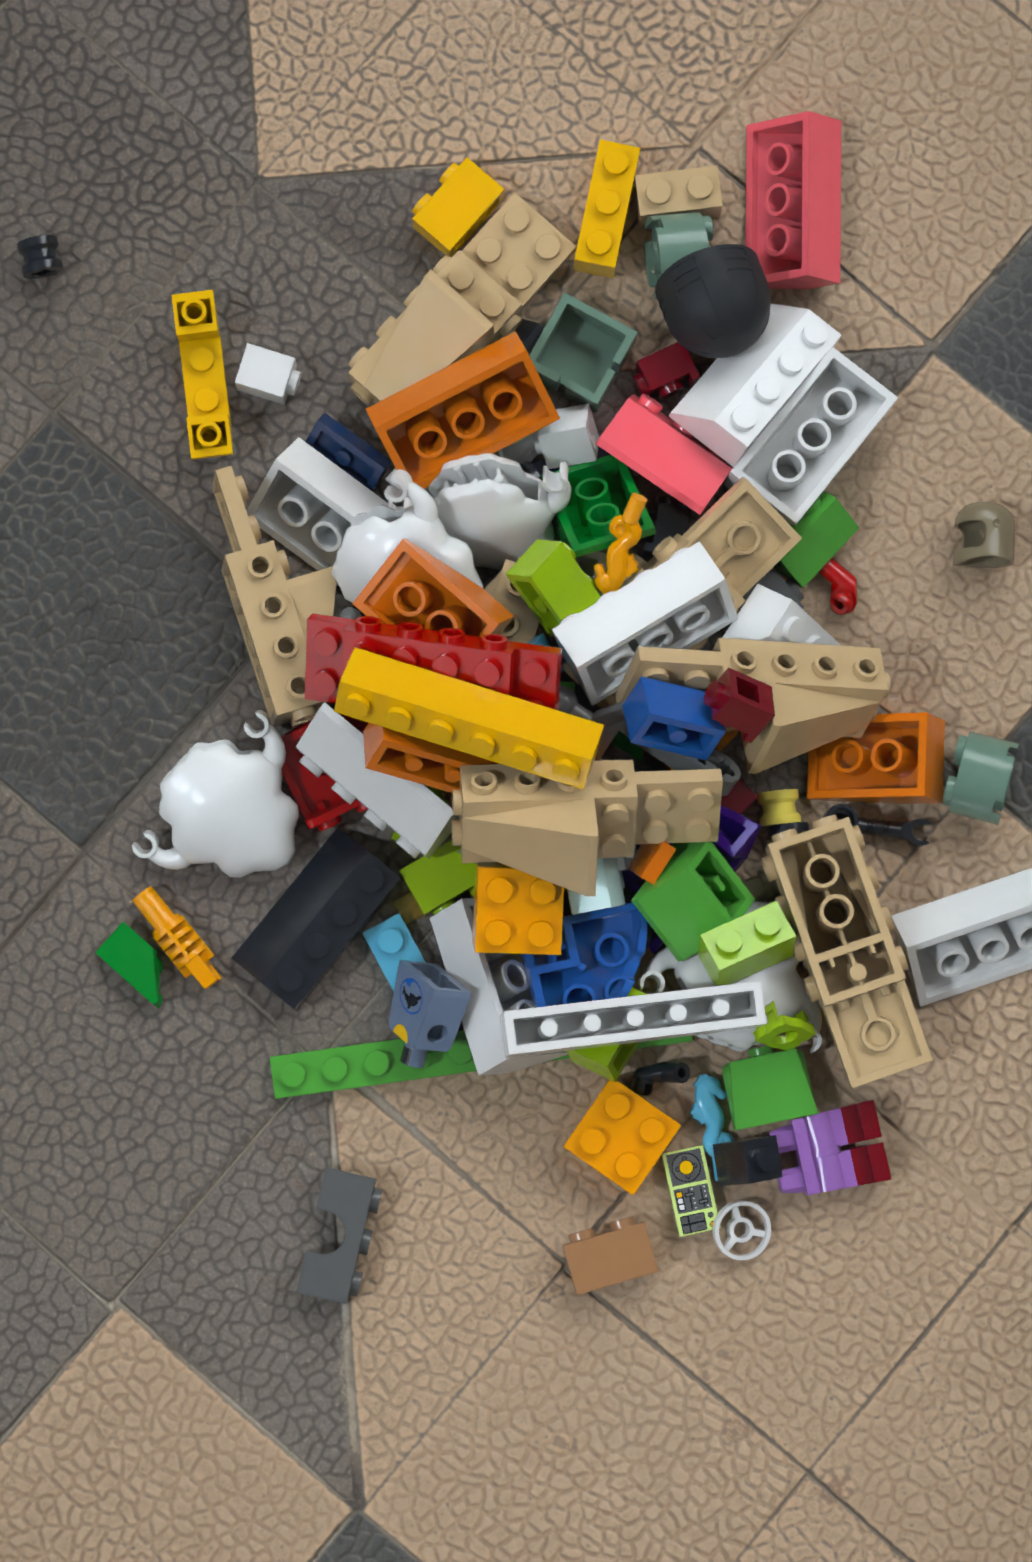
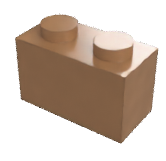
M634 1216L610 1222L611 1231L595 1235L593 1228H589L568 1235L570 1243L563 1244L562 1246L576 1295L659 1272L645 1222L635 1223Z

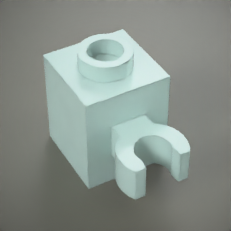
M617 858L597 859L596 896L587 897L567 889L572 915L626 904L623 893L625 883L622 871L619 872Z

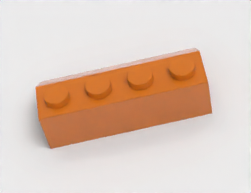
M516 331L366 408L373 426L396 470L400 469L408 472L412 477L413 483L421 486L423 489L429 487L431 482L440 473L444 463L459 460L466 456L486 453L493 454L560 419Z

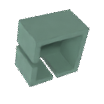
M564 292L529 356L546 387L557 392L560 385L564 386L565 397L580 405L589 403L591 411L597 413L614 383L615 373L619 374L634 347L638 332Z

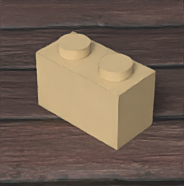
M718 165L635 175L633 189L638 227H645L647 217L655 215L700 212L702 216H711V219L720 218L723 204Z

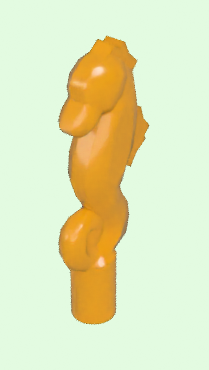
M632 493L623 515L615 516L609 524V531L617 539L608 547L606 555L607 571L601 563L594 565L597 576L594 580L595 585L603 594L619 590L626 577H630L632 573L639 569L634 554H629L628 551L638 543L642 535V529L638 521L647 503V498L640 494Z

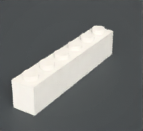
M761 981L504 1011L500 1015L505 1058L760 1028L767 1024Z

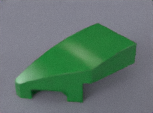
M123 921L95 953L149 1002L159 1008L162 1005L160 972H163V961L157 957V951Z

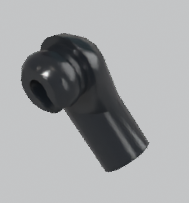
M660 1062L639 1067L630 1077L633 1079L631 1090L638 1095L649 1096L653 1093L654 1083H685L690 1077V1068L684 1062Z

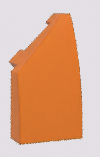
M665 841L659 844H641L634 855L629 870L654 885L676 851V848Z

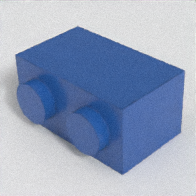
M642 676L622 705L630 743L703 760L708 759L726 733V728L718 721L712 719L711 707L704 704L705 691Z

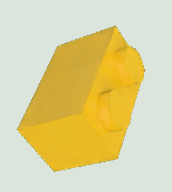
M468 157L460 165L455 162L451 164L439 180L442 186L433 196L426 193L412 210V213L415 214L412 218L413 228L444 255L448 254L451 258L469 240L505 197V189Z

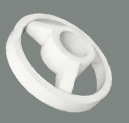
M746 1200L733 1201L725 1205L715 1217L712 1229L713 1239L718 1249L724 1255L736 1260L752 1259L758 1256L769 1243L771 1237L770 1219L767 1213L755 1203ZM738 1206H751L756 1209L762 1216L765 1230L754 1228L749 1219L740 1215ZM731 1211V1219L726 1225L728 1236L722 1245L719 1236L720 1223L726 1213ZM739 1222H744L746 1226L745 1233L740 1237H736L734 1234L735 1225ZM752 1236L763 1237L759 1246L750 1253L735 1255L729 1252L736 1242H747Z

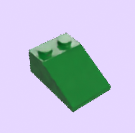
M612 455L598 458L593 462L569 467L568 481L572 489L571 498L568 505L562 511L555 514L552 522L559 539L571 547L576 558L607 549L617 539L609 531V524L615 516L623 515L631 494H639L627 465ZM644 507L638 521L642 529L641 538L656 534L653 522L646 507Z

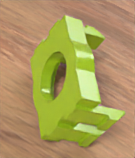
M774 1001L764 1007L768 1023L760 1028H756L753 1032L756 1042L785 1051L797 1047L801 1042L807 1041L816 1034L813 1024L809 1023L808 1016L803 1010L795 1014V1018L782 1014L778 1016ZM784 1032L786 1033V1035H784V1036L776 1037L777 1035H779V1034H781V1033H784Z

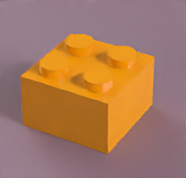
M499 862L476 863L472 938L475 952L561 955L564 887Z
M608 1080L563 1145V1148L629 1194L634 1195L681 1125L619 1081L613 1082Z

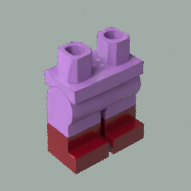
M874 1100L787 1121V1126L779 1127L767 1133V1136L776 1135L779 1153L793 1150L797 1167L782 1170L783 1177L777 1178L780 1193L803 1192V1195H812L892 1180L883 1142L843 1151L840 1150V1146L882 1137Z

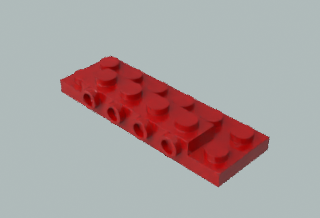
M312 613L307 619L304 699L335 704L340 680L354 647L559 711L562 648L507 641L505 636L499 634H486L481 637L465 635L463 630L456 628H444L440 631L423 629L421 624L414 622H403L398 625L381 623L379 618L371 616L349 619Z

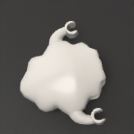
M491 453L466 456L459 460L444 463L440 473L429 485V490L434 496L433 499L438 508V518L447 534L469 545L473 552L474 566L500 571L503 569L505 559L517 562L518 557L522 556L537 539L554 540L555 532L551 521L556 513L562 511L568 505L572 489L568 481L569 467L566 462H560L559 473L551 472L547 466H543V480H540L524 472L519 463ZM407 497L404 499L403 507L396 506L388 500V507L397 511L413 506L411 500Z
M400 469L394 471L389 479L392 483L400 485L402 489L390 485L384 492L387 500L395 503L401 502L407 497L411 500L413 506L397 511L388 506L379 505L369 512L357 514L353 518L351 526L345 532L331 573L338 582L344 598L353 603L400 541L406 538L483 588V584L474 567L473 552L469 545L447 534L438 518V508L432 496L421 486L413 483L412 477L408 472ZM347 607L343 609L339 617L357 619L362 616L355 608Z
M263 710L255 712L257 717L263 720L264 729L255 730L250 724L246 722L244 724V730L247 735L252 738L262 737L264 739L265 748L263 752L260 750L241 751L231 741L226 739L212 743L198 742L167 773L160 783L162 797L159 805V814L172 827V845L174 847L168 850L159 848V837L152 830H145L143 834L152 842L153 847L145 850L138 843L134 842L132 849L138 857L149 858L158 866L175 870L186 868L192 864L215 863L229 877L239 878L253 872L278 871L290 863L295 853L294 829L299 818L298 805L293 799L281 791V769L285 762L286 750L281 735L271 725L270 717Z
M754 901L745 914L750 913L756 909H759L765 905H768L769 903L763 901ZM667 947L659 951L651 959L645 974L637 981V989L641 991L645 979L652 978L657 982L655 993H661L665 987V980L661 975L662 972L667 969H674V975L682 990L714 986L698 956V952L684 961H677ZM794 954L789 959L733 983L761 981L764 1007L774 1001L778 1016L782 1014L794 1018L795 1014L803 1010L808 1016L809 1023L813 1024L816 1033L812 1037L813 1046L810 1053L820 1048L822 1044L820 1034L822 1025L821 1009L818 1001L811 1003L805 985L796 970L799 962L796 961ZM756 1028L694 1035L707 1039L715 1045L725 1046L739 1052L747 1050L753 1045L762 1044L755 1041L753 1032Z

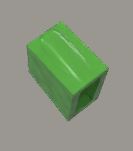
M768 1046L747 1050L749 1058L726 1063L722 1068L733 1131L818 1113L806 1058L799 1049L795 1048L774 1053L773 1048Z

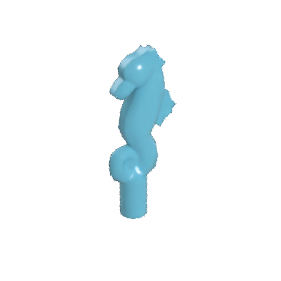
M702 1074L698 1075L693 1084L695 1087L694 1104H692L689 1115L699 1125L703 1123L706 1125L703 1135V1147L705 1152L712 1157L714 1179L718 1181L712 1144L733 1141L734 1138L730 1133L722 1132L725 1117L723 1110L715 1097L720 1100L727 1097L726 1092L721 1088V1082L717 1078Z

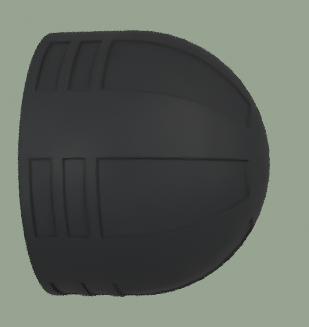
M723 244L693 252L665 270L655 286V295L671 334L685 349L702 357L727 358L745 351L760 338L769 321L771 300L767 280L757 254L747 246Z

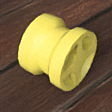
M798 789L774 790L757 794V802L762 805L763 815L759 819L760 825H762L761 828L802 822L801 814L796 811L795 804L799 799Z

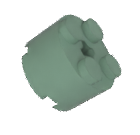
M700 212L647 217L645 230L652 229V241H644L645 267L649 287H655L660 276L672 264L693 252L709 247L708 241L713 240L711 216H702Z
M971 731L968 737L959 735L953 758V765L960 766L957 777L949 775L943 796V805L950 806L949 813L998 825L1000 814L993 811L994 809L1003 810L1015 757L1009 756L1008 753L1017 755L1019 743Z

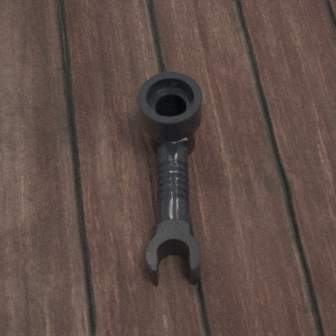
M837 804L829 808L823 816L824 818L836 815L840 819L849 817L852 827L858 825L862 835L870 834L871 836L878 835L879 837L886 836L887 838L905 840L914 847H922L929 844V841L918 840L913 835V829L916 825L929 826L931 824L926 819H916L912 822L871 820L870 818L858 817L856 811L846 804Z

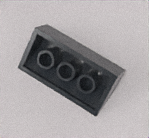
M337 828L231 959L297 1011L399 886L402 879L368 850Z

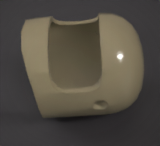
M975 502L964 506L958 512L954 525L962 532L963 548L956 549L953 552V566L999 568L1012 565L1014 563L1015 520L1012 513L1003 505L993 502ZM979 530H985L984 539Z

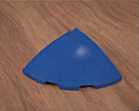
M632 902L622 906L564 916L561 955L522 954L534 1008L628 996L635 983L634 978L641 957L645 953L647 941V921Z

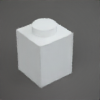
M247 343L235 385L238 391L285 405L288 394L295 396L302 372L296 370L297 363L294 357Z
M589 403L556 409L560 419L533 433L535 450L537 454L544 455L548 469L559 468L560 462H566L570 466L597 460L598 445L595 443L599 439V435Z

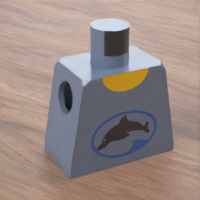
M400 960L388 1023L389 1028L405 1042L400 1061L405 1065L415 1068H423L425 1066L429 1050L447 1052L451 1049L471 996L469 990L438 964Z

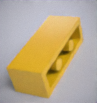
M600 139L574 258V271L614 279L634 178L639 162L640 147Z

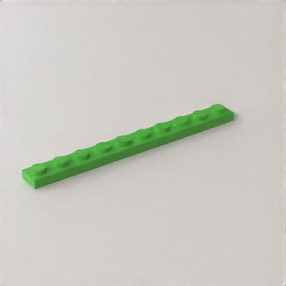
M464 1030L457 1031L453 1045L447 1052L429 1050L423 1068L411 1067L400 1061L405 1043L402 1039L270 1057L275 1099L475 1072L477 1069ZM692 1036L643 1041L639 1042L635 1049L692 1042L693 1038ZM565 1055L549 1061L569 1059L570 1057Z

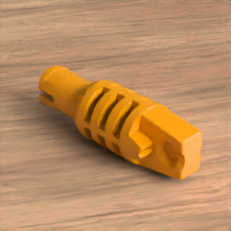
M152 886L146 888L132 900L154 928L152 933L154 940L186 979L193 975L204 989L211 988L221 979V976L209 961L215 956L186 918L179 913L174 914Z

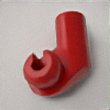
M831 558L818 573L831 583V610L837 615H846L851 613L857 605V579L834 558Z

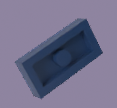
M326 413L317 420L305 441L372 492L376 490L392 462Z

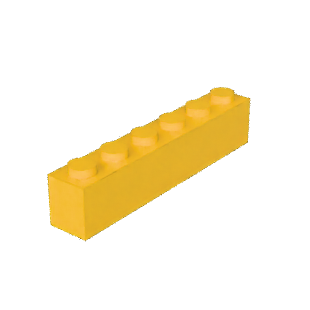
M354 647L340 680L334 712L582 790L585 788L604 728V725L356 647Z

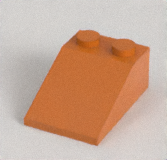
M406 538L400 541L352 603L364 615L379 618L381 623L398 625L403 622H414L421 624L423 629L440 631L444 628H456L463 630L465 635L478 637L486 634L500 635L514 618L510 611L482 587Z
M928 712L876 714L874 721L869 723L861 738L841 737L808 751L807 799L888 804L943 803L945 720Z

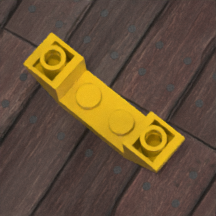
M213 290L173 294L171 296L176 336L180 347L191 459L233 455L231 417Z

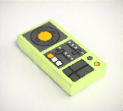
M703 1145L663 1153L662 1160L679 1237L712 1230L718 1212Z

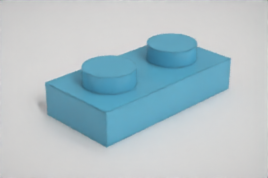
M399 913L362 933L393 992L400 960L426 963Z

